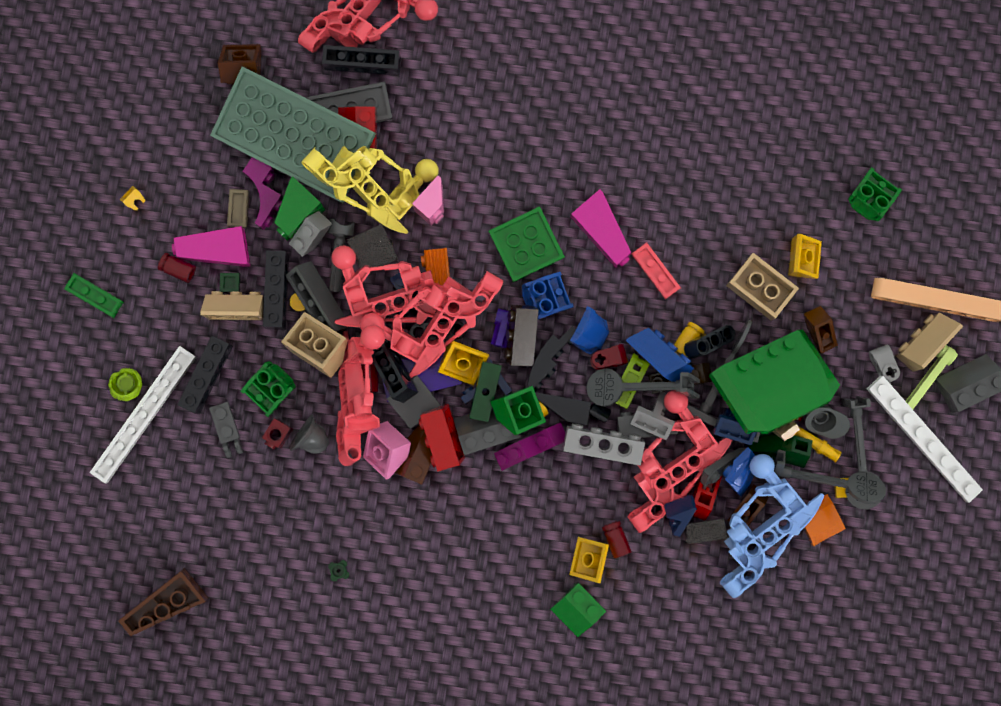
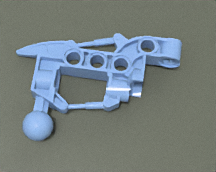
M758 454L752 458L750 471L755 477L765 479L768 483L757 486L755 488L756 493L737 513L732 514L729 521L731 528L726 531L730 536L724 540L730 549L728 552L740 564V566L725 575L720 581V584L732 598H737L747 588L756 583L765 568H773L777 565L776 561L786 549L787 544L794 535H799L800 531L812 520L824 498V494L820 493L809 501L808 504H805L788 481L777 476L774 472V461L766 454ZM758 496H774L783 509L752 531L742 520L741 516ZM781 520H787L786 525L778 526ZM765 532H772L769 538H763ZM787 534H790L785 542L780 545L773 557L765 555L766 550ZM750 544H756L753 550L747 549ZM746 571H753L750 576H744Z

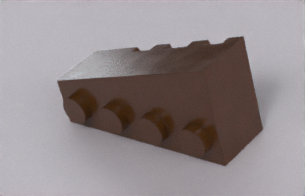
M183 568L122 616L118 622L132 636L206 602L209 597L188 571Z

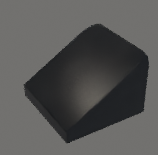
M595 403L589 411V415L603 423L608 420L611 414L610 409L598 406Z

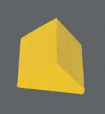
M797 234L792 238L788 276L818 279L822 241L803 234Z
M452 341L446 346L438 372L474 385L479 376L482 361H487L489 354Z
M578 537L569 575L601 583L609 544Z

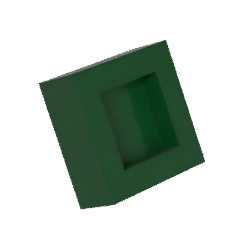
M220 273V292H240V273Z

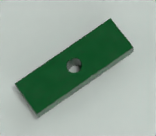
M482 361L469 418L489 422L492 409L490 401L494 400L502 365ZM484 388L488 389L486 394H482Z

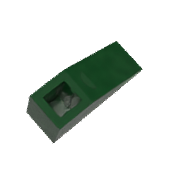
M760 435L758 443L753 442L748 447L755 455L766 454L773 460L777 450L786 451L785 463L804 468L811 456L813 440L794 435L792 438L784 441L777 435Z

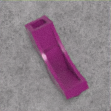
M251 157L242 172L255 183L258 189L260 210L255 224L262 230H265L266 227H270L272 224L273 216L276 211H279L283 197L266 186L275 177L274 169Z
M560 422L495 452L494 455L501 470L503 471L563 443L565 438L564 428Z

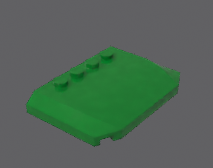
M796 330L726 363L709 375L746 434L751 432L768 434L828 404L840 386L804 330Z

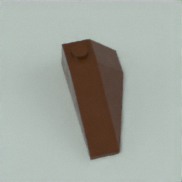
M419 424L407 438L411 442L408 458L395 473L423 485L432 465L430 459L432 453L425 444V430H422Z

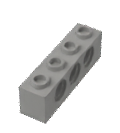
M572 423V426L567 425L563 443L564 452L641 466L645 442L641 439V436L630 434L627 437L621 436L622 433L618 431L605 433L602 432L603 429L591 427V430L584 429L583 425ZM584 435L590 437V441L587 444L579 442L580 438ZM602 439L609 440V445L606 448L599 447V442ZM621 443L628 444L627 450L623 452L618 450V446Z

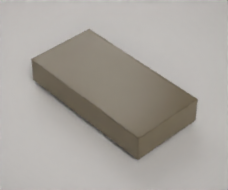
M229 189L228 228L239 226L247 228L249 190Z

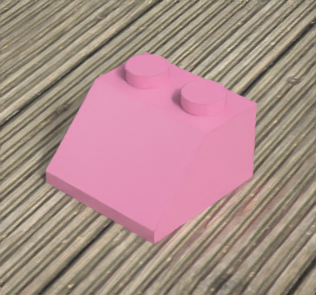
M439 176L412 203L414 211L431 226L434 223L438 224L444 217L443 185Z
M386 421L380 423V427L368 431L363 458L387 480L408 458L411 442Z

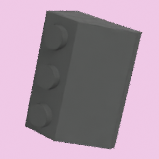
M985 354L937 377L935 382L951 413H957L1001 392V368Z
M493 408L491 409L489 422L471 419L469 414L453 419L465 456L520 438L519 434L514 435L497 420Z

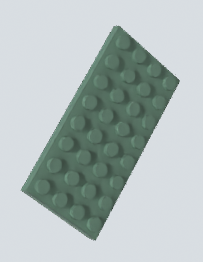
M241 67L210 136L290 177H294L296 180L334 199L336 198L333 187L319 181L302 165L301 161L315 147V150L333 163L343 146L353 153L363 146L369 149L376 135L375 132L245 67ZM354 169L351 172V177L355 175ZM327 170L326 173H325V178H326V179H327V178L329 177V175H330L329 170Z

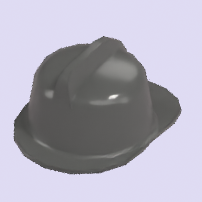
M824 405L808 413L805 419V426L813 433L835 439L844 436L849 431L850 421L843 413Z

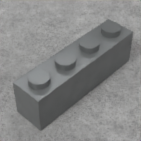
M312 261L295 266L285 275L309 315L339 334L348 328L347 326L335 324V320L345 316Z

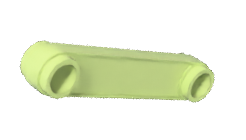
M946 345L936 355V361L907 398L906 403L912 409L915 408L944 367L952 364L958 356V353L950 346Z

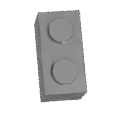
M317 211L306 217L289 242V245L303 257L315 250L332 223Z

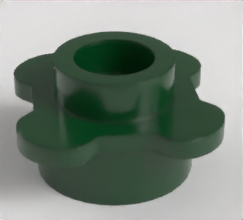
M341 560L339 563L331 562L328 565L332 581L349 577L345 560Z

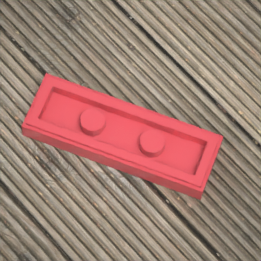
M647 242L631 254L665 300L681 288Z

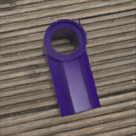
M498 308L491 345L507 348L508 310Z

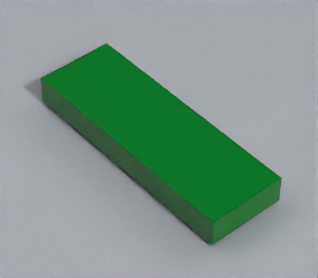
M73 273L64 288L112 318H115L124 303L122 300Z

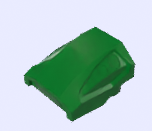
M871 167L848 200L851 207L866 219L880 221L902 189L894 186Z
M267 361L250 378L240 392L245 393L269 417L296 386L293 379L281 367Z

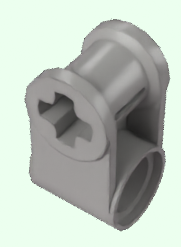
M888 344L868 352L878 376H884L889 383L898 379L900 370ZM892 371L893 374L891 376H887L886 372Z

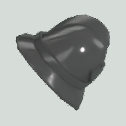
M313 414L309 416L292 440L289 447L290 451L299 448L318 454L328 447L329 439L325 433L326 430L315 422Z

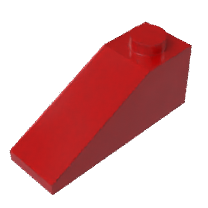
M702 475L700 476L692 495L697 508L693 515L694 517L705 521L713 509L722 476L717 482L710 483L707 486L700 482Z

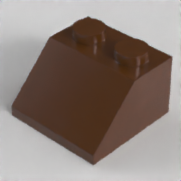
M261 44L223 45L218 60L221 83L234 84L241 67L261 75Z

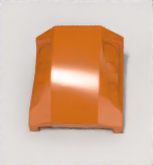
M828 494L824 495L815 516L804 527L805 533L813 547L846 529Z

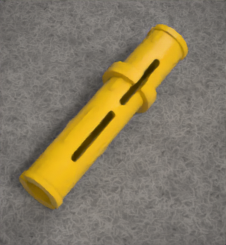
M799 427L800 430L795 433V436L813 440L812 448L816 450L817 454H822L833 462H837L841 456V451L827 444L826 440H821Z

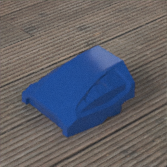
M561 272L550 274L522 285V297L525 305L534 306L539 309L538 320L574 307L573 303H570L562 282Z
M587 306L574 335L570 339L571 343L589 355L601 350L609 334L607 321L601 318L594 309Z
M749 447L723 472L725 480L740 497L748 489L754 477L750 471V462L756 455Z

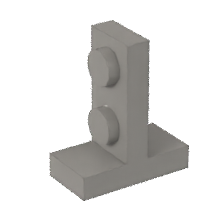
M660 392L652 411L638 406L631 425L667 440L675 421L664 417L666 410L664 398L667 393Z

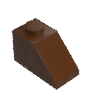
M821 306L804 313L806 327L821 354L838 346L832 318Z
M753 484L733 513H737L756 493V485ZM758 496L741 516L748 526L765 506L769 496Z

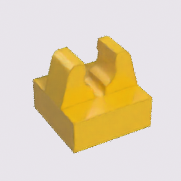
M134 186L120 198L127 207L133 210H138L137 206L134 205L135 200L145 202L142 194Z

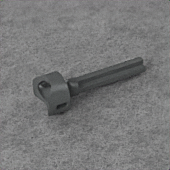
M329 219L332 225L328 229V234L335 236L333 251L335 248L345 245V238H348V236L353 237L355 222H350L344 226L334 219ZM333 263L331 264L329 291L340 292L342 270L335 267Z

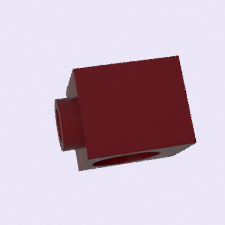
M274 418L262 437L266 440L264 444L272 449L276 447L282 448L293 428ZM275 430H279L281 437L275 441L272 433Z

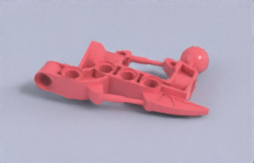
M347 0L330 1L328 3V10L316 16L300 34L298 44L314 53L331 36L344 47H358V44L364 45L366 41L372 43L379 40L381 34L399 17L405 18L407 16L410 5L415 8L416 15L423 21H430L436 17L438 5L435 0H395L398 2V14L379 29H376L366 20L382 0H351L344 9H338L337 7Z
M339 246L332 252V263L335 267L342 270L345 278L343 290L352 316L349 315L335 320L337 325L360 327L361 319L369 313L379 314L384 322H393V318H386V316L403 311L414 298L412 294L415 291L426 286L432 288L434 284L431 271L421 273L419 266L412 267L411 263L400 261L396 264L378 267L364 265L355 272L353 265L356 262V253L351 247ZM399 269L405 288L368 299L363 287V281L370 271ZM396 297H402L404 298V302L402 304H396L394 303V299ZM420 299L414 306L417 310L416 317H402L401 320L402 323H417L421 325L428 317L433 318L437 309ZM452 302L448 305V307L451 309H454L458 306V304L455 302ZM377 303H384L386 307L383 310H378L375 308V305Z
M486 271L481 281L471 292L448 276L443 286L434 283L432 288L426 286L419 289L418 294L401 314H396L393 317L392 329L385 326L383 318L376 313L366 314L361 319L360 328L363 330L366 326H379L385 333V339L390 341V349L415 362L409 373L410 377L413 378L435 363L442 353L446 351V346L453 340L460 337L469 328L475 327L476 316L489 306L494 296L501 289L503 280ZM478 296L485 297L482 302L475 301ZM421 299L437 309V312L422 336L415 338L404 332L401 318ZM452 302L458 304V306L454 309L448 307V305ZM442 318L448 320L446 324L438 323V321ZM465 319L467 323L444 343L445 337L456 320ZM432 334L438 336L435 340H429L428 337Z
M377 325L366 326L362 330L360 337H352L350 340L348 331H343L342 336L347 338V345L343 363L338 372L341 411H338L336 442L338 445V459L344 466H351L361 458V434L380 427L379 418L372 414L371 406L373 405L374 395L370 393L369 365L373 363V350L379 349L385 342V333ZM361 364H365V378H364V379H363V371H362V368H361Z
M676 390L669 391L664 398L665 408L673 414H678L681 418L675 421L671 431H685L694 446L664 467L660 465L652 453L663 438L657 437L648 448H644L641 466L637 465L641 472L635 475L634 478L649 498V501L630 512L627 516L638 533L647 530L652 524L665 516L664 505L666 503L685 497L694 487L703 470L721 459L732 442L731 439L724 437L717 443L701 418L693 416L688 409V397L680 392H676ZM697 456L696 463L689 464V458ZM681 467V473L673 475V469ZM695 471H699L681 494L674 492L673 487ZM665 478V484L657 486L656 482L658 479ZM654 505H660L658 512H651Z

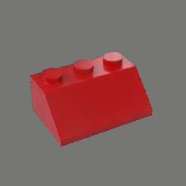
M338 107L339 115L376 133L370 148L377 149L376 107Z
M449 404L422 413L419 424L421 429L425 430V444L431 450L432 456H430L433 467H436L438 472L459 466L464 461L465 455Z

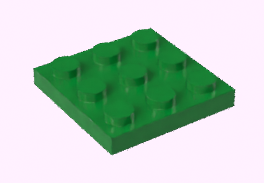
M540 207L489 230V234L513 283L565 258Z

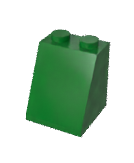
M294 177L289 181L274 222L278 226L276 230L287 241L293 238L306 217L317 211L321 214L325 211L321 202Z

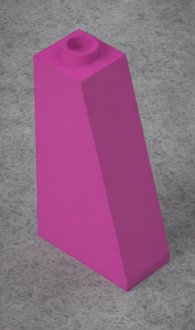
M599 189L571 214V218L615 268L618 265L622 267L630 260L631 251L603 192Z
M242 226L174 238V244H172L173 254L181 260L243 267L251 266L246 233Z

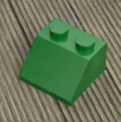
M533 386L490 401L497 420L514 435H518L546 422Z
M578 581L550 609L577 637L593 626L606 612Z

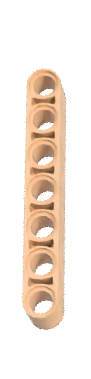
M874 278L871 298L992 322H1001L1000 300L885 278Z

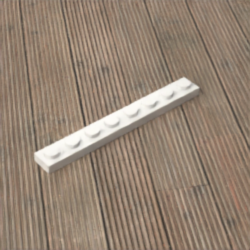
M178 347L90 471L92 475L105 484L110 481L197 358L183 347Z
M879 376L866 388L965 502L970 503L983 490L884 376Z

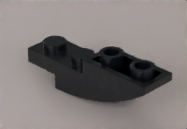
M573 326L560 339L553 334L541 349L534 362L528 381V387L533 386L535 392L543 385L541 381L545 377L550 378L557 371L555 369L557 364L552 359L555 358L557 360L564 352L562 348L566 344L569 346L572 344L570 339L576 331Z

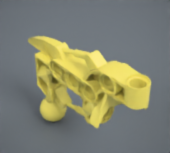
M343 146L333 163L315 150L314 147L301 161L302 165L319 181L333 187L336 199L343 200L354 207L366 211L368 216H371L381 225L407 234L408 231L398 220L413 206L412 203L419 196L418 189L421 185L432 182L439 174V168L433 160L423 159L417 163L415 167L416 175L412 178L409 169L401 168L386 156L382 150L368 149L366 146L359 148L355 153L350 152ZM380 159L399 170L400 183L389 196L369 175L371 173L370 170L377 160L379 161ZM354 169L355 175L351 177V172ZM327 170H329L330 175H329V177L326 179V178H325V173H326ZM367 182L368 186L367 189L364 191L363 187L364 184ZM352 187L367 203V208L346 196L347 189ZM379 196L380 200L376 204V198Z

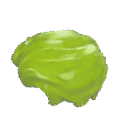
M122 368L119 372L113 373L108 384L112 397L122 401H130L136 398L142 388V379L139 373L130 368Z

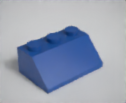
M647 328L626 340L664 378L671 382L680 380V372L690 373L694 369L689 364L691 360L683 353L681 355L676 352L678 348L669 341L667 343L664 341L665 336L657 329L653 331Z

